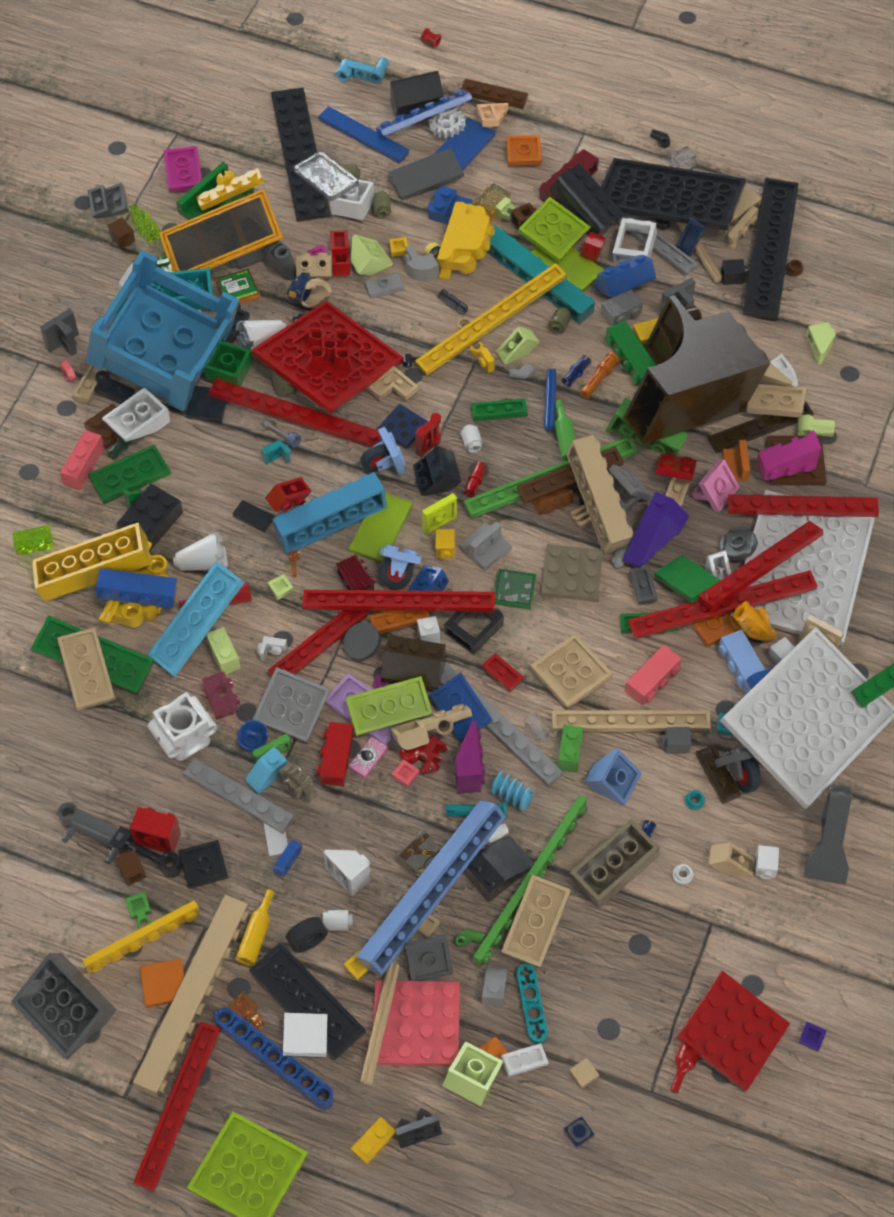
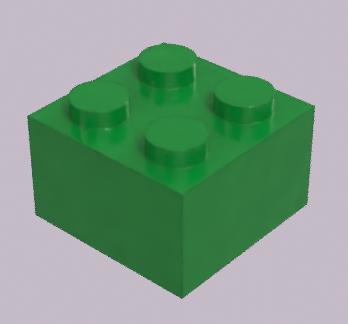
M221 341L204 369L205 379L214 382L217 378L241 386L253 363L251 350Z

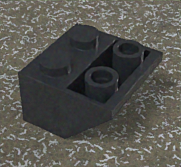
M437 446L413 465L421 496L449 492L462 482L454 452Z

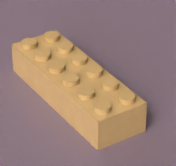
M594 435L573 440L566 455L603 554L607 555L627 547L633 536V531L626 522L624 508L620 506L619 493L614 490L613 477L611 474H608L606 469L607 462L600 453V443L595 439Z

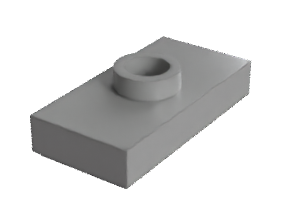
M399 273L365 281L370 298L404 290Z

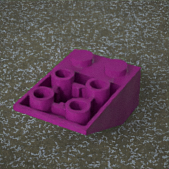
M476 720L472 721L455 758L457 794L481 792V785L485 784V766L482 760L483 748L480 742L481 730L476 728Z

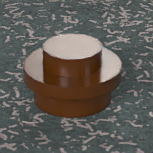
M797 259L791 260L786 265L787 273L792 276H799L803 273L804 267L802 262Z

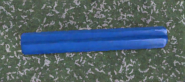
M548 369L546 376L544 424L546 431L554 430L555 369Z

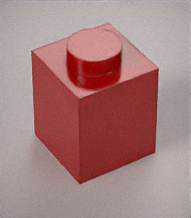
M590 232L584 242L580 256L596 262L602 252L606 238Z

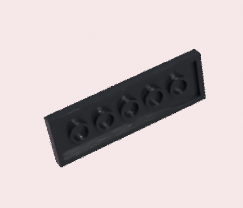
M281 942L249 969L250 974L288 1013L327 1014L326 1053L334 1061L366 1033V1029Z

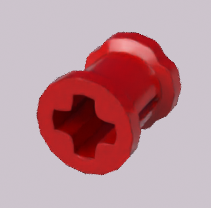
M425 28L420 40L430 43L432 47L437 48L441 42L442 35L439 33L435 34L429 28Z

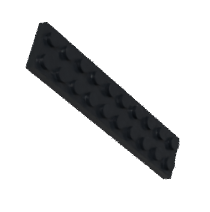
M304 87L271 92L296 222L330 217Z
M765 178L742 315L778 320L799 185L797 182Z

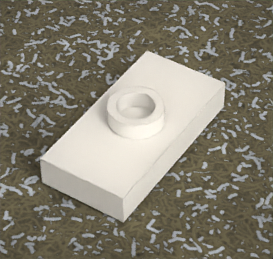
M541 1043L501 1056L508 1077L549 1064Z

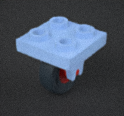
M385 427L378 429L382 441L362 454L360 458L362 467L367 472H377L394 466L399 476L405 474L403 466L406 463L399 446L395 443L392 432L388 433Z
M386 544L385 548L380 547L379 550L380 555L387 557L381 562L379 567L380 580L391 589L403 588L411 581L413 576L411 563L420 565L421 557L417 556L415 551L404 549L401 552L398 551L399 547Z

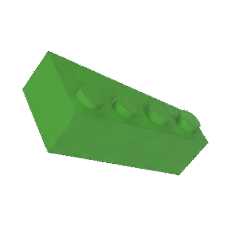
M624 398L605 431L620 433L619 437L622 438L629 436L637 441L636 444L643 446V443L623 418L632 401ZM683 431L644 444V446L649 445L653 451L660 454L671 453L676 456L688 434Z

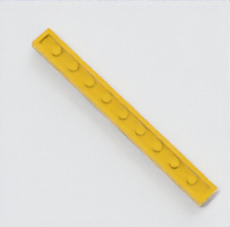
M556 263L415 360L416 365L426 376L567 279V274Z

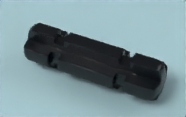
M445 289L438 293V298L445 301L455 310L458 309L459 313L464 315L468 311V305L452 294H449Z

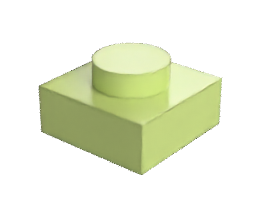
M284 574L268 582V587L277 600L294 592V587Z

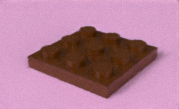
M767 436V449L780 443L784 446L793 442L792 439L798 437L799 440L806 436ZM817 436L821 452L816 469L809 472H799L791 476H781L773 480L770 479V485L825 486L827 481L822 436Z

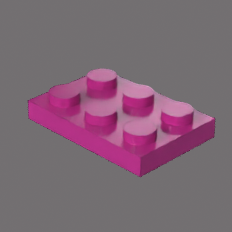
M197 146L163 150L169 193L190 190L202 180Z

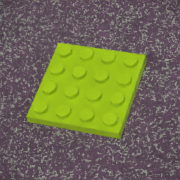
M232 1111L189 1183L187 1190L235 1217H273L309 1154L300 1147Z

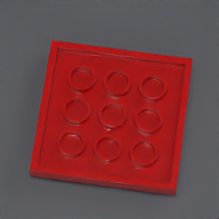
M721 971L676 1039L742 1091L746 1092L790 1023L727 973Z

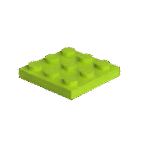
M549 197L519 228L518 233L559 263L590 230V226Z

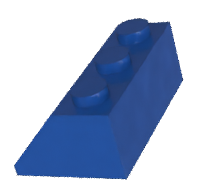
M638 255L633 260L623 261L618 266L606 268L603 272L598 273L594 288L609 297H613L656 279L653 260L645 255Z

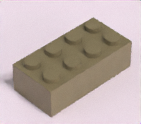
M630 819L570 872L571 880L600 909L660 856L659 847Z

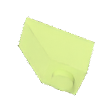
M829 322L808 327L806 338L818 365L822 364L836 338L835 330L831 328Z
M518 326L496 350V353L504 364H509L529 355L539 344V340L530 329Z

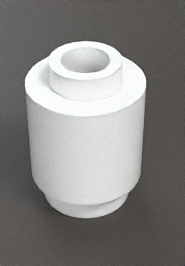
M473 425L463 427L460 434L465 449L469 453L480 451L483 442L478 427Z
M329 910L328 912H323V924L328 931H349V927H353V914H349V910Z

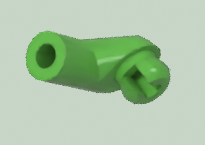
M465 929L455 936L454 941L456 945L461 947L472 941L482 944L485 934Z

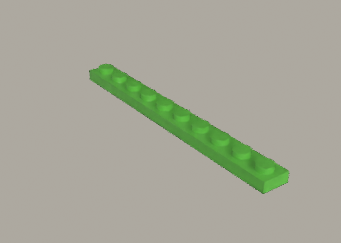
M628 436L601 447L600 453L617 447L622 459H626L636 455L638 450ZM569 460L464 500L463 505L470 518L473 519L519 501L521 498L516 490L518 485L570 465Z
M579 795L473 956V965L481 968L483 963L487 964L493 954L491 952L494 946L498 947L500 945L505 929L509 930L513 924V917L519 909L532 874L544 878L546 874L545 868L548 864H553L557 856L555 853L559 848L562 849L567 842L566 836L569 832H574L578 824L576 821L579 817L582 818L588 809L586 806L587 798Z

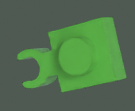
M145 892L125 899L131 919L138 918L137 926L139 929H141L143 922L151 923L149 917L146 916L152 912Z

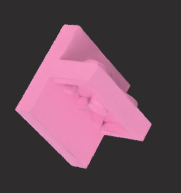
M718 459L691 494L694 499L708 500L713 510L720 512L727 504L728 494H735L740 486L726 461Z

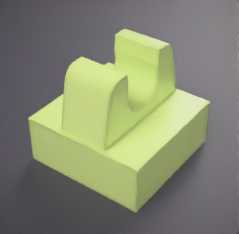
M505 196L495 207V219L499 221L511 219V214L509 213H512V210L515 209L511 204V199Z

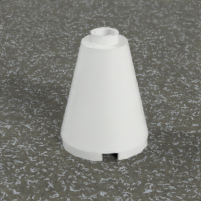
M281 320L239 321L236 325V331L240 333V336H237L239 346L250 349L252 353L253 348L287 325Z
M218 532L212 533L176 552L175 557H173L175 567L179 568L180 571L210 570L217 561L227 568L226 549L219 543L223 541Z

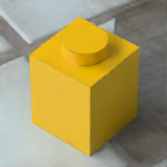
M436 529V558L443 560L455 559V529Z

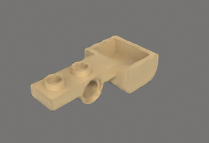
M459 704L453 706V710L447 712L445 710L437 711L432 717L423 720H412L391 727L390 730L394 740L403 749L410 750L428 744L429 737L427 731L435 729L441 735H448L453 730V722L471 717L472 712L467 705ZM442 720H447L446 727L439 729V723Z

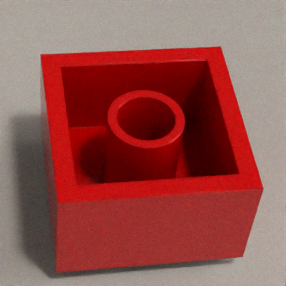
M138 807L129 828L134 843L162 853L167 851L174 852L181 835L175 815L169 812H156V810L150 807Z

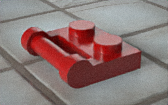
M439 413L431 414L430 421L424 426H420L415 433L416 454L420 458L441 440V433L439 432L441 415Z

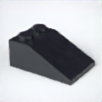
M508 836L480 850L463 873L486 900L490 902L527 874L535 863L514 839Z

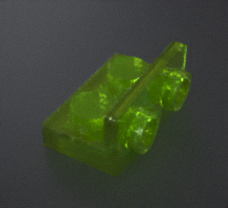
M136 204L129 206L132 221L147 242L159 238V233L162 231L147 211L144 212L143 209H139Z
M50 525L12 533L17 555L54 547Z

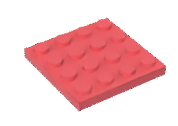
M375 980L374 1021L384 980ZM396 981L377 1065L451 1066L459 1052L460 982Z

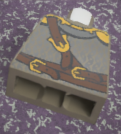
M423 830L396 855L395 861L419 878L440 850L427 831Z

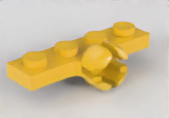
M259 169L251 170L240 177H236L231 171H224V176L220 173L216 179L217 187L208 192H203L196 197L201 210L204 211L264 183Z

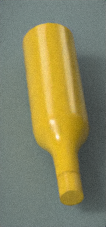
M270 889L266 890L260 907L249 918L235 960L241 964L254 966L270 924L268 910L274 895V891Z

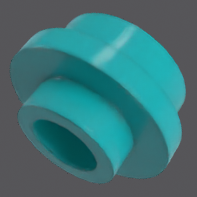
M693 790L686 794L685 804L689 809L699 810L704 806L705 797L700 791ZM696 799L698 803H693L691 800Z

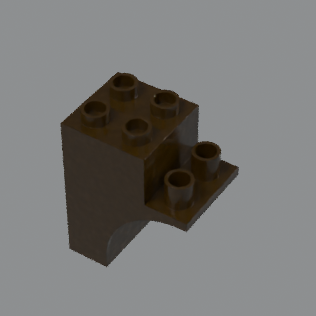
M675 295L670 296L645 345L656 366L647 368L623 418L644 445L744 412L767 371L770 361L766 353L759 349L748 336L744 326L739 324L729 311L702 319L698 307L695 305L684 307Z

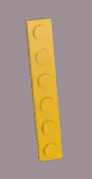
M193 900L82 959L87 973L98 972L106 964L119 961L123 955L129 952L138 951L142 945L158 940L166 932L175 931L181 924L194 921L200 915L197 903Z

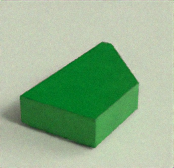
M140 489L123 491L127 509L143 493Z

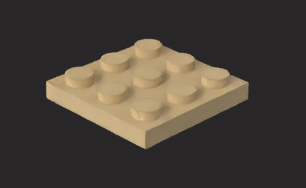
M576 634L530 665L532 672L566 709H569L611 679L613 675Z

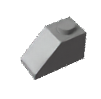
M488 964L482 993V1005L503 1008L509 967Z

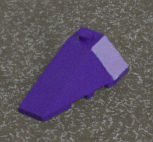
M655 492L623 561L638 568L642 567L660 548L665 547L670 539L682 531L689 515L673 498Z

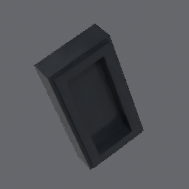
M244 500L240 502L233 512L234 518L264 533L274 519V515Z

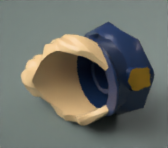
M301 273L292 281L287 291L290 302H300V305L305 308L315 307L325 297L332 294L329 283L318 278L312 279L310 273Z

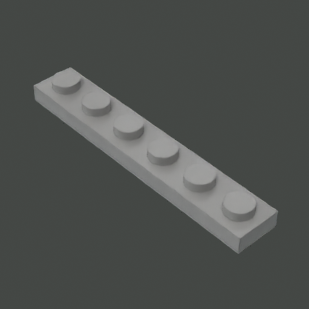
M195 758L183 772V776L282 834H284L294 820V815Z

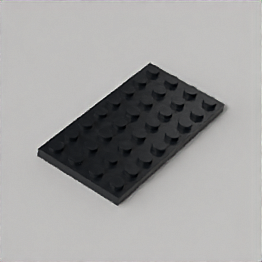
M614 158L601 188L625 214L685 224L688 223L690 218H694L706 227L728 231L745 187L746 179Z

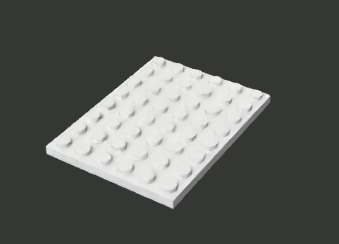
M765 490L764 495H784L769 490ZM758 515L754 529L758 545L755 552L746 558L745 564L808 521L822 528L823 536L748 586L811 570L818 585L817 590L758 605L754 608L757 610L758 607L765 608L773 628L798 635L801 634L806 619L811 614L844 632L839 645L843 646L875 517Z
M815 627L720 721L806 809L894 718V706L882 695L862 708L850 692L866 682L867 679Z

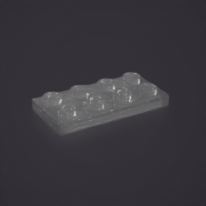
M322 151L294 166L296 174L331 202L359 186V181L356 177Z

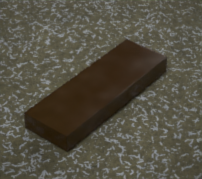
M715 745L696 751V756L721 803L724 804L739 798L741 793L727 767L716 768L714 760L721 758Z

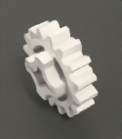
M457 108L453 110L447 109L431 116V119H429L430 131H433V135L438 134L439 138L442 135L445 139L447 136L453 138V134L459 135V131H464L463 127L466 126L465 116L462 115V111L457 112Z

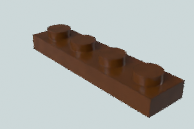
M466 78L461 87V90L470 92L472 98L493 103H508V106L518 109H524L528 99V93Z

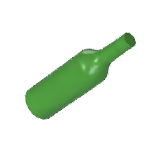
M557 400L555 404L558 418L555 421V430L561 457L564 462L568 460L566 454L572 441L576 440L572 420L565 414L562 400Z

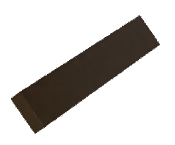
M805 400L802 415L813 416L814 413ZM763 415L710 435L708 440L717 454L722 452L723 449L738 446L739 440H746L748 442L796 424L799 417Z

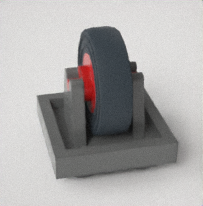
M747 748L731 750V752L721 754L722 758L714 760L716 768L729 765L733 779L742 792L750 793L759 788L761 779L759 762Z

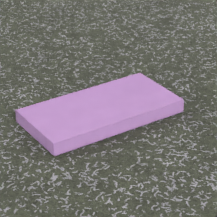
M348 673L329 694L325 705L352 724L345 698L370 691L371 689ZM391 727L366 733L369 737L372 736L385 745L393 738L390 730Z

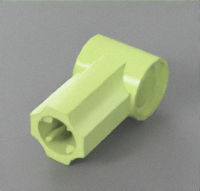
M802 415V418H798V436H809V432L813 430L816 436H834V420L814 419L811 415Z

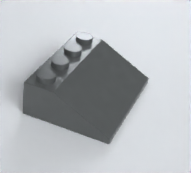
M49 953L11 1001L65 1059H69L93 1037L117 1010L62 953Z

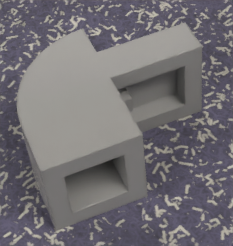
M412 245L405 247L406 255H404V260L406 262V273L409 277L417 281H427L439 277V265L432 253L418 257Z

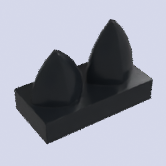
M420 1108L417 1114V1121L410 1122L401 1118L395 1129L401 1149L442 1134L437 1114L432 1115L423 1108Z

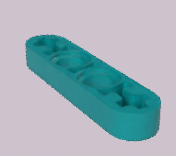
M522 964L517 969V982L528 1038L532 1044H543L547 1039L548 1030L536 971L532 965ZM524 970L531 973L529 974L528 984H526L525 976L522 975ZM532 989L535 991L536 996L528 999L524 996V992ZM531 1009L539 1011L540 1016L537 1019H532L528 1016V1012ZM536 1024H538L539 1032L543 1033L540 1039L533 1035L535 1034Z

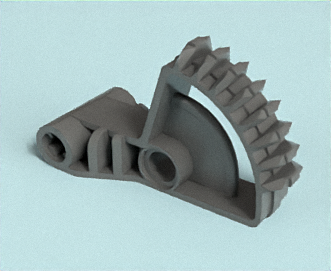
M250 217L240 222L244 234L253 230L246 237L248 244L269 236ZM231 228V232L228 233V238H226L225 254L236 250L237 244L240 241L235 228ZM281 241L274 242L229 261L232 268L238 267L241 269L261 259H267L281 272L284 279L292 280L296 277V266L290 249Z
M833 784L829 789L821 820V841L817 843V849L811 852L810 858L806 861L804 877L846 884L849 866L843 849V841L852 799L850 787Z

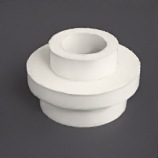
M678 865L673 870V879L679 884H688L693 879V871L688 865ZM684 873L686 874V877H680L679 874Z

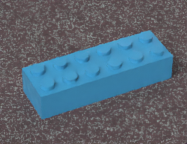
M374 472L364 475L361 479L354 482H349L337 490H331L324 496L314 498L302 506H297L287 513L279 514L273 519L277 539L284 552L288 555L362 521L370 515L387 509L385 489Z

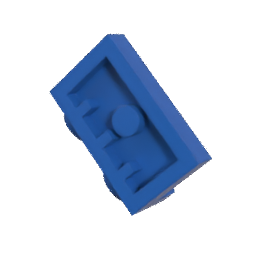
M424 565L408 591H443L449 579L442 568Z

